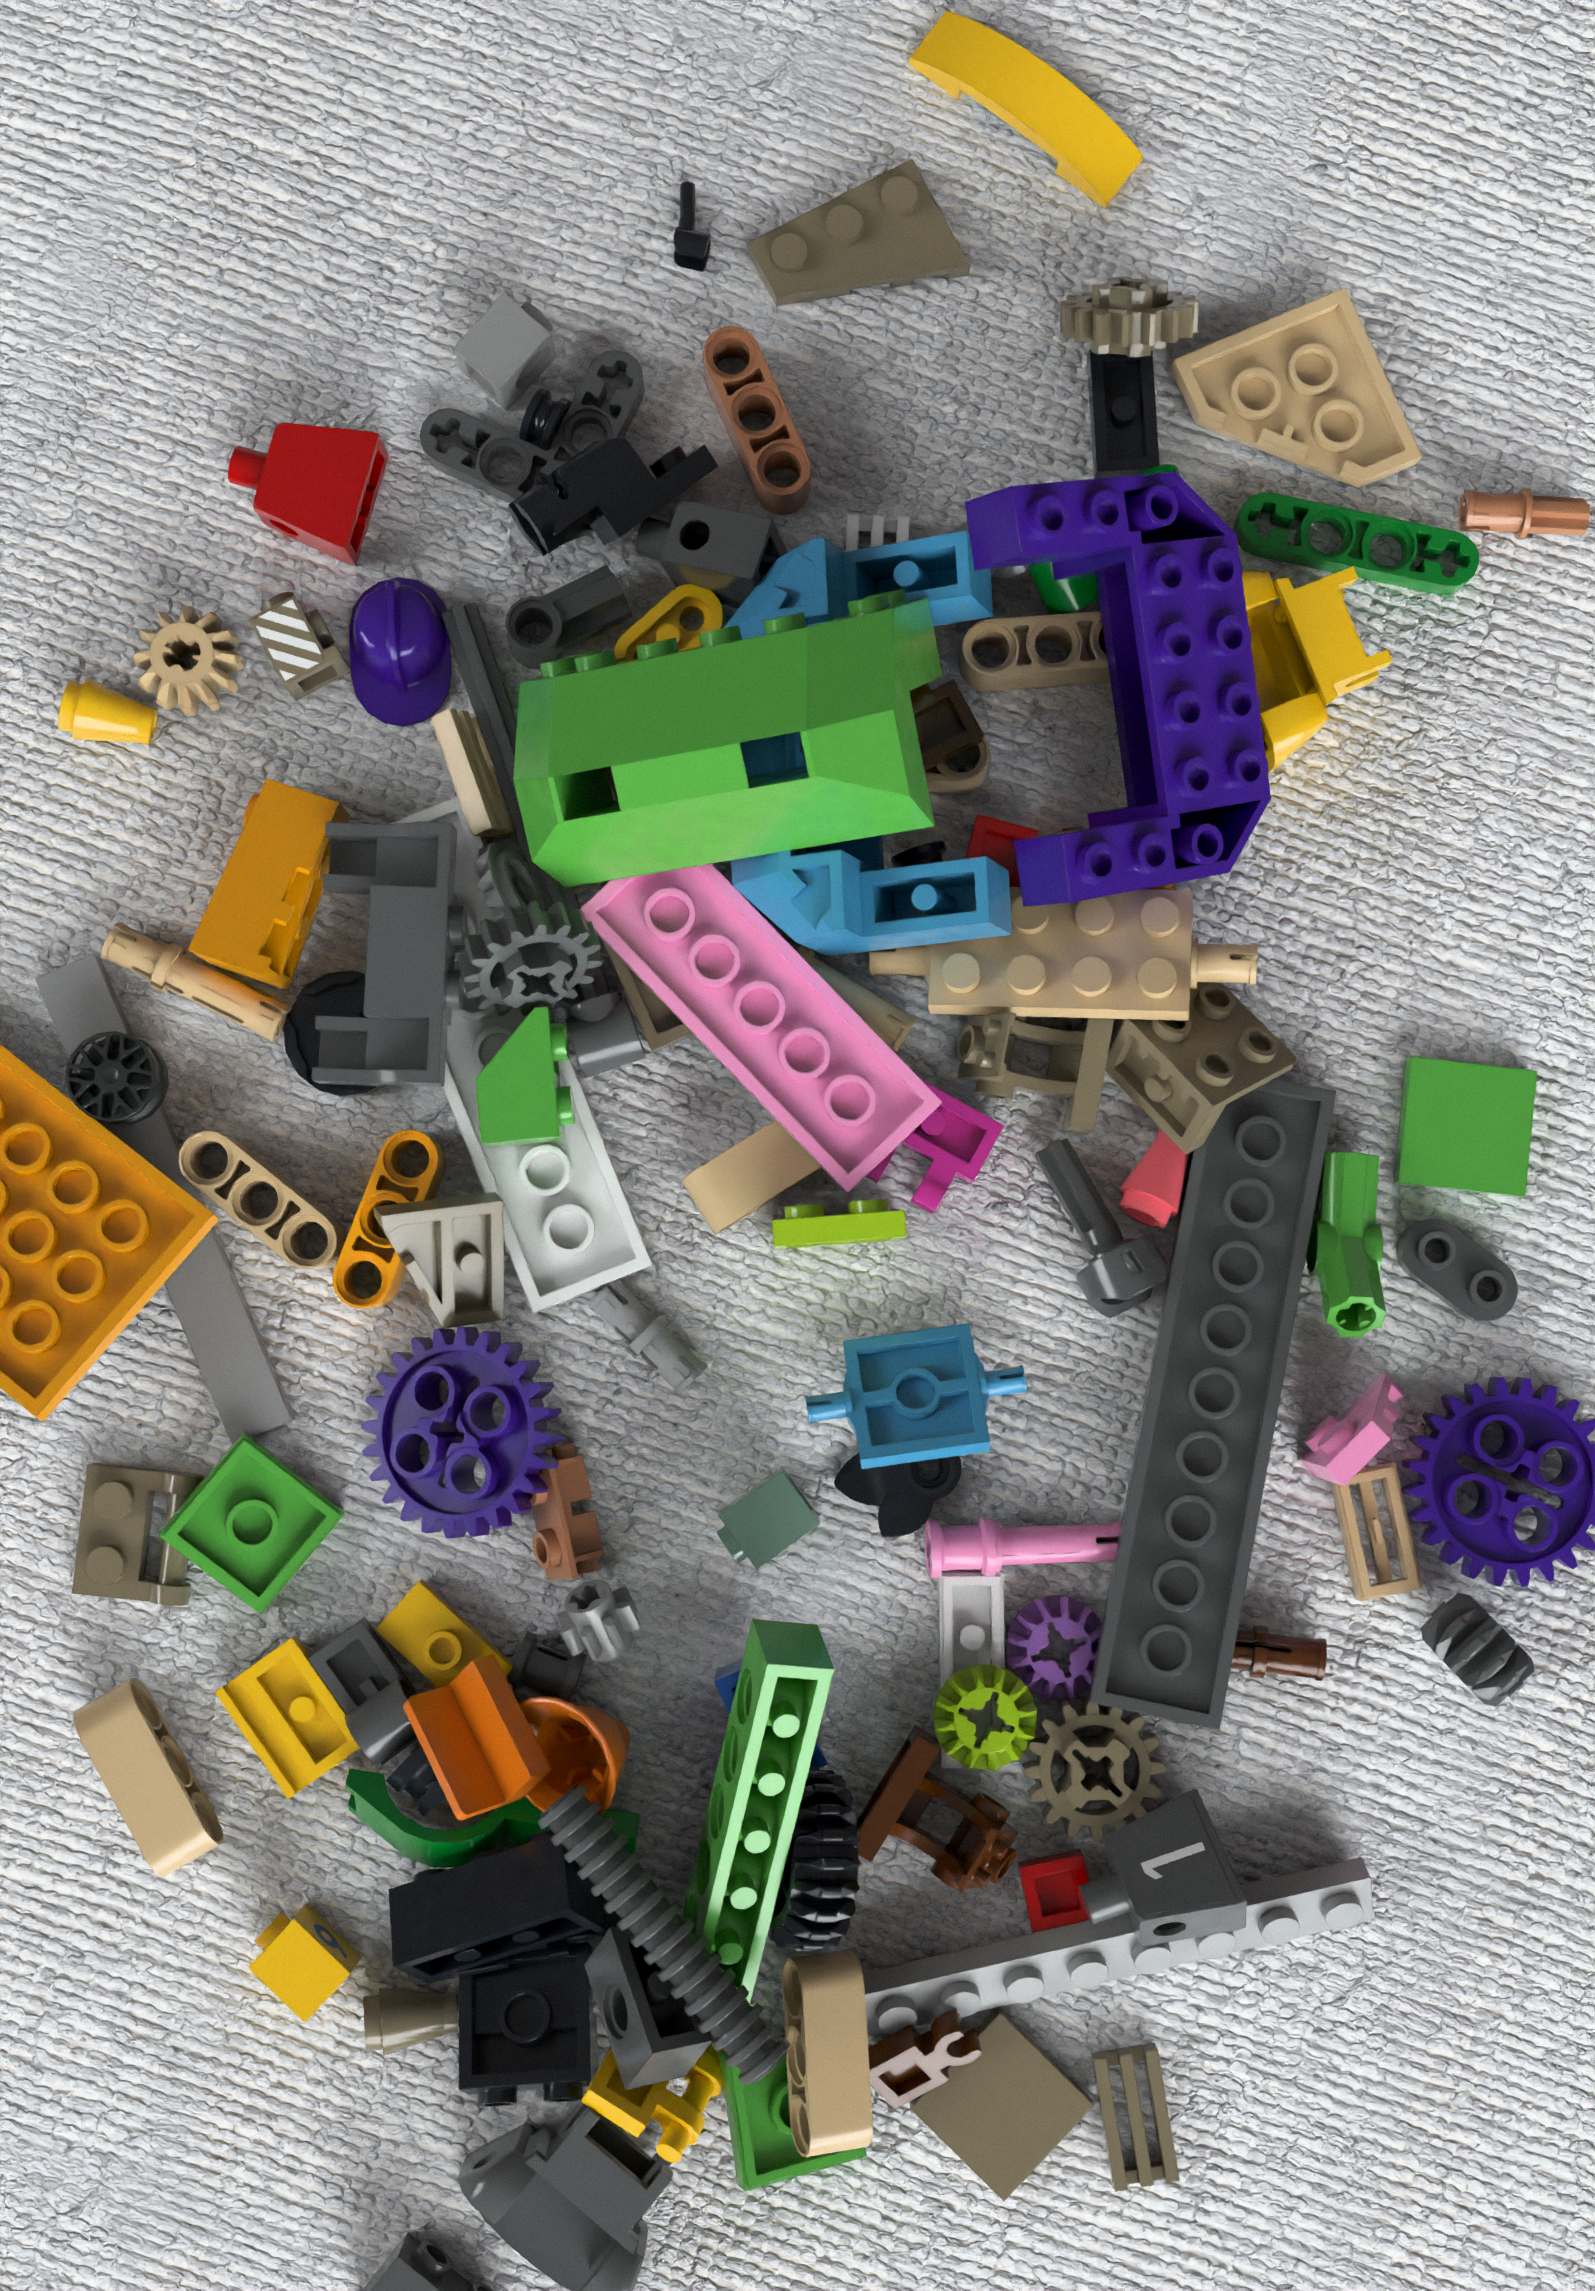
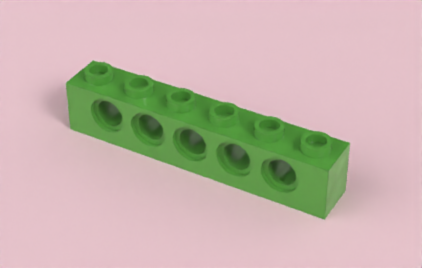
M752 1619L681 1916L683 1920L689 1917L693 1920L695 1926L692 1931L697 1937L702 1934L705 1935L709 1941L705 1948L710 1954L715 1951L720 1954L722 1960L719 1965L723 1971L731 1968L736 1976L732 1981L737 1988L742 1985L746 1987L749 1991L746 2000L749 2003L751 2002L834 1673L833 1664L817 1624Z

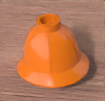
M540 1696L528 1698L519 1703L552 1769L525 1797L535 1807L544 1812L573 1786L577 1785L579 1787L581 1784H585L589 1789L585 1796L591 1803L595 1800L599 1801L602 1808L598 1812L602 1815L612 1803L616 1782L625 1767L627 1749L630 1743L629 1732L625 1724L596 1707L586 1704H572L558 1697Z

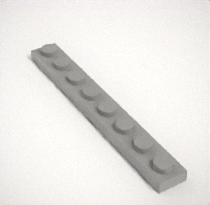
M1361 1857L1240 1885L1247 1901L1246 1927L1237 1931L1145 1946L1139 1943L1127 1913L1093 1925L1088 1920L864 1972L868 2035L870 2037L888 2032L897 2033L910 2025L914 2027L931 2023L937 2017L949 2011L956 2010L960 2017L964 2018L978 2011L1013 2003H1029L1039 1997L1077 1988L1089 1989L1099 1986L1103 1982L1142 1973L1154 1974L1168 1967L1198 1960L1219 1959L1233 1952L1267 1944H1283L1297 1937L1332 1929H1348L1358 1923L1374 1920L1371 1877Z

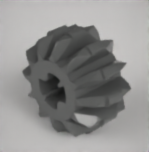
M1457 1593L1447 1603L1443 1601L1430 1614L1432 1617L1421 1627L1422 1638L1425 1643L1484 1704L1497 1707L1508 1696L1512 1698L1525 1685L1523 1682L1535 1671L1532 1658L1470 1595Z

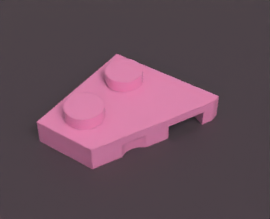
M1383 1373L1337 1420L1332 1415L1328 1416L1307 1435L1304 1443L1309 1448L1298 1460L1315 1477L1345 1486L1391 1440L1394 1430L1392 1424L1397 1419L1399 1409L1393 1403L1403 1396L1404 1391L1386 1373Z

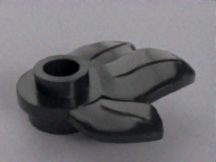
M858 1452L840 1469L835 1477L834 1484L840 1492L853 1501L879 1506L878 1524L882 1537H898L911 1534L926 1523L934 1500L947 1496L957 1486L961 1477L962 1466L959 1456L939 1458L941 1463L940 1474L932 1480H926L918 1475V1461L861 1469Z

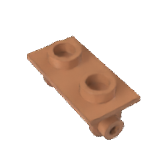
M573 1442L551 1447L545 1451V1453L559 1462L558 1468L540 1469L538 1475L548 1486L547 1492L536 1494L525 1492L532 1506L537 1530L533 1536L534 1554L540 1567L545 1570L547 1580L578 1578V1574L601 1569L599 1557L605 1555L595 1510L575 1515L572 1513L571 1503L592 1498L583 1454H576Z

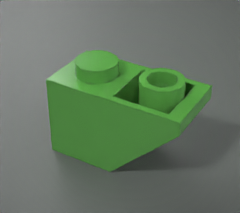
M548 1006L534 1007L475 1079L481 1144L488 1148L566 1141L564 1125L575 1124L571 1086H560L558 1061L569 1060L565 1021L554 1022V1014Z

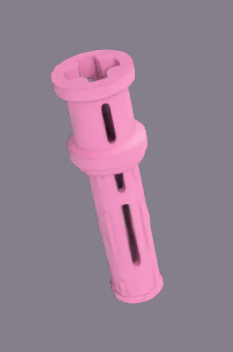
M981 1518L979 1523L975 1525L941 1526L936 1519L926 1520L924 1544L927 1574L929 1578H940L942 1571L980 1570L983 1576H994L996 1572H1001L1002 1565L1081 1562L1114 1563L1118 1543L1098 1544L1097 1542L1116 1541V1537H1119L1121 1524L1119 1521H1111V1523L1000 1527L999 1521H993L992 1518Z

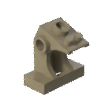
M1012 1012L968 1016L967 1025L961 1031L957 1042L956 1052L957 1058L960 1061L957 1078L977 1082L975 1093L991 1098L1012 1100L1014 1090L1065 1099L1067 1100L1062 1131L1088 1135L1095 1131L1114 1019L1082 1018L1080 1031H1065L1026 1023L1027 1016H1016V1013ZM1015 1040L1051 1046L1046 1079L1010 1071Z

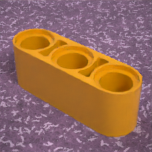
M415 1130L399 1131L387 1139L380 1151L335 1266L332 1279L335 1293L342 1302L350 1307L360 1309L383 1307L394 1299L400 1289L407 1270L388 1238L382 1236L378 1231L375 1222L376 1218L374 1217V1207L384 1206L392 1202L401 1204L435 1199L445 1173L447 1160L444 1149L432 1137ZM410 1144H423L429 1155L428 1166L418 1177L407 1178L399 1167L400 1154ZM370 1261L380 1270L382 1282L380 1289L375 1295L370 1298H363L354 1289L352 1279L357 1267Z

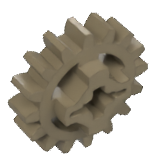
M1108 278L1106 283L1092 285V292L1084 291L1082 296L1069 295L1066 297V300L1060 302V333H1063V338H1075L1076 343L1091 342V351L1096 354L1127 355L1128 357L1151 356V351L1166 348V342L1176 343L1178 338H1192L1193 333H1198L1199 300H1195L1196 296L1182 295L1181 291L1168 292V282L1162 279Z
M1086 1694L1083 1710L1075 1711L1070 1703L1064 1699L1060 1701V1710L1063 1716L1060 1720L1055 1722L1044 1714L1039 1717V1721L1046 1734L1043 1739L1035 1737L1029 1740L1027 1747L1038 1756L1037 1760L1022 1763V1771L1027 1777L1039 1779V1782L1032 1785L1027 1792L1032 1803L1049 1800L1042 1812L1045 1821L1049 1825L1064 1816V1830L1067 1836L1075 1838L1082 1825L1088 1826L1094 1842H1101L1104 1826L1112 1824L1115 1830H1118L1127 1825L1124 1818L1130 1814H1133L1136 1818L1147 1814L1141 1804L1145 1796L1156 1799L1161 1798L1163 1792L1156 1784L1150 1781L1151 1775L1165 1772L1166 1765L1161 1759L1148 1755L1161 1743L1154 1733L1138 1735L1146 1721L1139 1713L1134 1712L1123 1720L1121 1718L1123 1709L1106 1706L1105 1711L1099 1710L1098 1704L1090 1703L1088 1701L1089 1694ZM1099 1725L1108 1727L1099 1735L1078 1736L1074 1732L1076 1729L1085 1726ZM1132 1748L1135 1756V1774L1131 1785H1129L1124 1780L1123 1762L1131 1755L1129 1750ZM1057 1749L1064 1757V1773L1057 1780L1058 1785L1054 1788L1051 1777V1763ZM1074 1750H1078L1085 1758L1089 1756L1094 1761L1101 1760L1106 1769V1774L1113 1784L1109 1785L1102 1777L1098 1779L1091 1773L1086 1775ZM1088 1800H1109L1112 1803L1107 1807L1099 1809L1082 1808Z

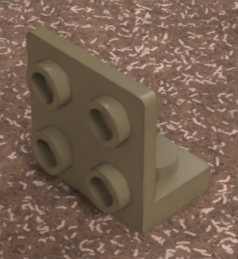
M1197 982V989L1190 988L1189 1021L1125 1019L1108 1052L1105 1071L1185 1154H1188L1205 1143L1228 1103L1290 1071L1297 1059L1222 983Z

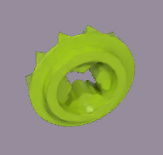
M990 1664L966 1667L952 1675L941 1687L936 1697L933 1709V1725L936 1736L946 1754L968 1769L976 1768L996 1771L1012 1761L1020 1760L1029 1740L1035 1738L1037 1708L1032 1694L1018 1676L1003 1667ZM994 1691L996 1692L994 1698L996 1703L995 1713L1004 1720L1005 1724L1011 1725L1010 1729L1002 1726L1000 1729L989 1727L985 1736H981L979 1744L975 1743L977 1739L975 1722L968 1718L966 1713L959 1711L961 1707L969 1711L971 1708L982 1710L986 1701H990Z

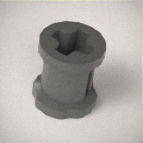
M527 1631L511 1669L508 1683L513 1686L514 1690L522 1685L551 1697H558L570 1702L582 1673L587 1654L581 1652L578 1655L571 1656L569 1653L537 1642V1634Z

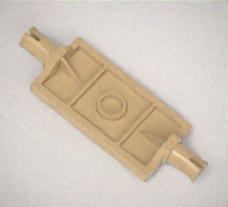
M1010 887L1012 935L869 951V971L871 976H878V974L926 976V980L929 982L928 1009L930 1014L989 1015L1012 1012L1016 1013V1016L1189 1021L1190 988L1197 989V982L1249 983V985H1256L1257 943H1251V945L1198 943V937H1192L1194 890L1140 889L1072 903L1023 907L1021 887Z

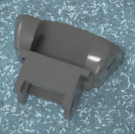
M580 2100L556 2131H553L546 2124L537 2129L529 2123H524L467 2154L457 2180L462 2193L470 2204L479 2211L483 2219L500 2237L529 2263L560 2286L571 2291H633L644 2260L648 2236V2227L643 2221L642 2216L672 2181L673 2171L668 2168L672 2162L664 2160L657 2152L651 2158L601 2114Z

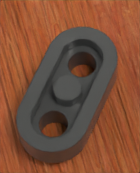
M1441 1219L1420 1220L1409 1225L1400 1235L1396 1252L1398 1262L1403 1271L1463 1317L1475 1321H1492L1503 1317L1512 1309L1517 1298L1518 1286L1511 1269L1451 1223ZM1432 1238L1440 1241L1444 1248L1443 1257L1436 1263L1430 1261L1425 1254V1246ZM1483 1277L1492 1280L1495 1286V1293L1488 1301L1482 1300L1477 1293V1284Z

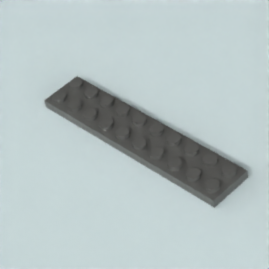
M1273 1079L1228 1103L1205 1143L1191 1151L1117 1542L1118 1545L1089 1690L1088 1701L1090 1703L1220 1730L1336 1091Z

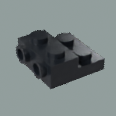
M588 1942L570 1943L569 1957L549 1960L547 1948L509 1955V1968L459 1977V2090L468 2095L478 2094V2106L517 2104V2091L543 2089L544 2102H570L583 2098V2087L590 2085L598 2070L597 2017L593 2014V1990L584 1966L592 1954V1946Z

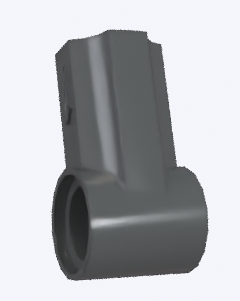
M605 565L542 597L529 596L514 603L506 615L505 622L511 654L518 663L525 667L541 669V663L558 660L562 652L632 618V611L614 573ZM532 622L544 623L552 630L550 637L539 644H528L521 640L518 634L525 625Z

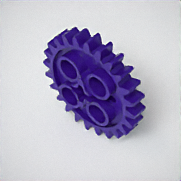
M458 1327L455 1334L453 1329L438 1328L434 1329L433 1340L430 1337L412 1338L413 1354L410 1352H394L391 1355L398 1373L378 1372L376 1375L379 1383L386 1389L384 1396L366 1397L365 1402L379 1411L377 1420L361 1423V1429L376 1434L377 1440L376 1443L362 1450L363 1456L379 1457L381 1465L369 1476L370 1480H389L391 1486L386 1491L382 1501L385 1504L405 1501L400 1519L405 1522L419 1520L422 1517L421 1532L423 1533L440 1532L443 1529L445 1538L449 1539L464 1537L466 1531L470 1537L489 1535L490 1525L494 1529L512 1526L510 1511L514 1514L529 1513L532 1510L530 1500L525 1492L536 1494L545 1493L548 1490V1486L538 1475L539 1470L558 1468L559 1465L556 1459L545 1453L547 1444L563 1441L562 1434L547 1430V1421L559 1416L562 1413L561 1408L554 1406L544 1407L542 1398L555 1387L553 1382L534 1383L532 1378L541 1365L540 1361L525 1359L518 1362L523 1345L519 1342H505L501 1345V1333L497 1331H482L479 1335L477 1327ZM443 1377L446 1379L449 1387V1395L444 1405L438 1395V1386ZM475 1377H478L480 1381L479 1388L477 1387ZM497 1397H500L505 1408L504 1419L500 1426L495 1422L492 1413L493 1404ZM423 1439L426 1440L430 1449V1457L426 1466L421 1461L419 1454ZM478 1459L483 1463L486 1472L485 1481L481 1488L474 1478V1466ZM444 1476H445V1480H446L447 1487H446V1486L444 1485V1483H443Z
M1493 1376L1489 1378L1486 1395L1478 1383H1464L1466 1402L1463 1403L1453 1395L1444 1394L1441 1396V1400L1447 1412L1446 1416L1442 1417L1428 1412L1422 1415L1424 1421L1432 1430L1430 1436L1410 1435L1409 1440L1422 1450L1421 1459L1402 1460V1466L1417 1472L1418 1481L1410 1483L1401 1489L1404 1494L1420 1497L1422 1504L1411 1510L1407 1514L1408 1518L1416 1522H1430L1431 1525L1424 1531L1420 1540L1430 1546L1445 1541L1438 1559L1445 1564L1452 1565L1463 1557L1461 1574L1475 1579L1485 1566V1577L1489 1584L1501 1587L1508 1570L1510 1578L1515 1585L1528 1587L1531 1568L1540 1579L1550 1582L1554 1580L1552 1561L1556 1560L1565 1567L1575 1569L1578 1565L1571 1548L1576 1545L1592 1551L1595 1550L1594 1541L1586 1533L1590 1525L1595 1526V1441H1589L1587 1438L1595 1429V1419L1585 1417L1573 1420L1580 1403L1576 1399L1565 1398L1554 1406L1557 1387L1553 1385L1542 1384L1533 1395L1531 1379L1516 1377L1509 1392L1504 1377ZM1495 1421L1503 1430L1504 1440L1501 1448L1496 1453L1487 1455L1481 1447L1480 1434L1485 1425ZM1555 1448L1561 1456L1562 1468L1555 1479L1547 1482L1540 1473V1459L1546 1451ZM1465 1454L1490 1468L1510 1472L1514 1479L1556 1495L1560 1499L1559 1507L1552 1508L1527 1494L1507 1490L1503 1483L1458 1465V1455ZM1471 1480L1478 1489V1502L1473 1510L1461 1514L1455 1506V1491L1460 1484ZM1530 1507L1536 1514V1530L1529 1538L1519 1540L1514 1531V1520L1521 1510Z

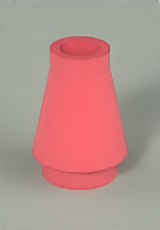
M1162 1129L1158 1130L1154 1142L1118 1190L1122 1196L1118 1209L1129 1218L1154 1228H1165L1169 1218L1178 1215L1190 1153L1185 1154Z

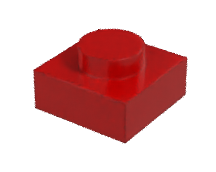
M977 814L965 859L987 856L1009 871V887H1021L1014 840L1037 837L1039 830Z
M1080 1849L1017 1862L1030 1927L1033 1933L1089 1920L1078 1885L1089 1882L1084 1856Z

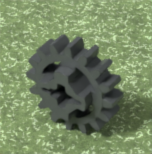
M531 901L524 913L517 914L509 906L503 909L504 917L496 922L483 919L480 922L483 934L466 935L463 940L467 951L457 954V961L460 967L459 973L467 997H475L477 1007L481 1010L495 1005L498 1016L506 1015L513 1007H520L522 1016H528L533 1007L539 1004L548 1006L550 1010L555 1009V1002L563 997L574 999L578 996L575 988L577 983H592L594 976L591 969L602 965V959L598 951L601 947L592 922H586L583 911L579 908L566 913L563 902L558 901L550 906L547 911H541L538 902Z

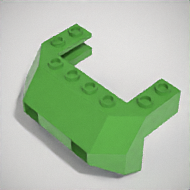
M905 589L884 592L847 602L849 615L830 621L806 625L804 612L763 620L765 634L742 638L740 627L736 625L699 633L700 647L679 651L676 638L636 646L638 659L627 661V657L616 659L614 650L606 652L596 650L541 663V677L519 682L513 776L532 862L565 888L935 827L909 692L943 676L928 597L907 601ZM800 732L807 766L747 776L740 745L741 742ZM610 766L617 793V800L613 799V794L607 772V767Z

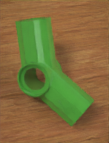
M1325 1152L1318 1188L1317 1219L1312 1221L1306 1254L1307 1270L1310 1276L1319 1277L1322 1308L1324 1309L1326 1323L1335 1327L1338 1330L1339 1336L1362 1338L1366 1332L1382 1327L1386 1314L1379 1275L1383 1256V1235L1381 1226L1376 1223L1379 1156L1354 1152Z

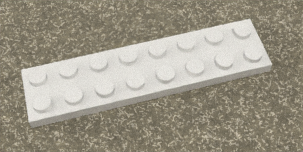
M458 797L390 823L419 821L453 823L457 829L454 895L457 897V906H466L467 935H482L483 931L480 922L483 919L496 922L490 908L485 907V897L477 887L480 879L474 870L479 849L485 845L481 836H473L471 834ZM455 945L454 970H460L457 954L467 951L465 945ZM464 989L462 1008L452 1009L451 1025H447L445 1084L443 1089L484 1192H496L503 1200L504 1242L532 1312H540L609 1284L614 1280L653 1266L570 1056L569 1060L558 1061L560 1086H571L574 1099L575 1124L564 1125L566 1141L488 1148L481 1144L475 1079L527 1016H522L520 1007H513L504 1016L497 1015L495 1005L481 1010L477 1007L475 997L468 998ZM539 1004V1005H535L534 1007H544V1006H543V1004Z

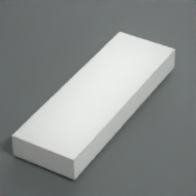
M980 1570L942 1571L940 1578H938L939 1691L952 1675L966 1667L990 1664L1005 1668L1004 1572L1001 1570V1572H996L994 1576H983ZM994 1691L990 1701H986L982 1710L971 1708L969 1711L961 1707L959 1711L966 1713L967 1717L975 1722V1734L977 1736L975 1743L979 1744L981 1736H985L989 1727H996L998 1729L1001 1726L1005 1727L1004 1720L995 1713L996 1703L994 1698L996 1692ZM940 1744L941 1768H966L946 1754Z

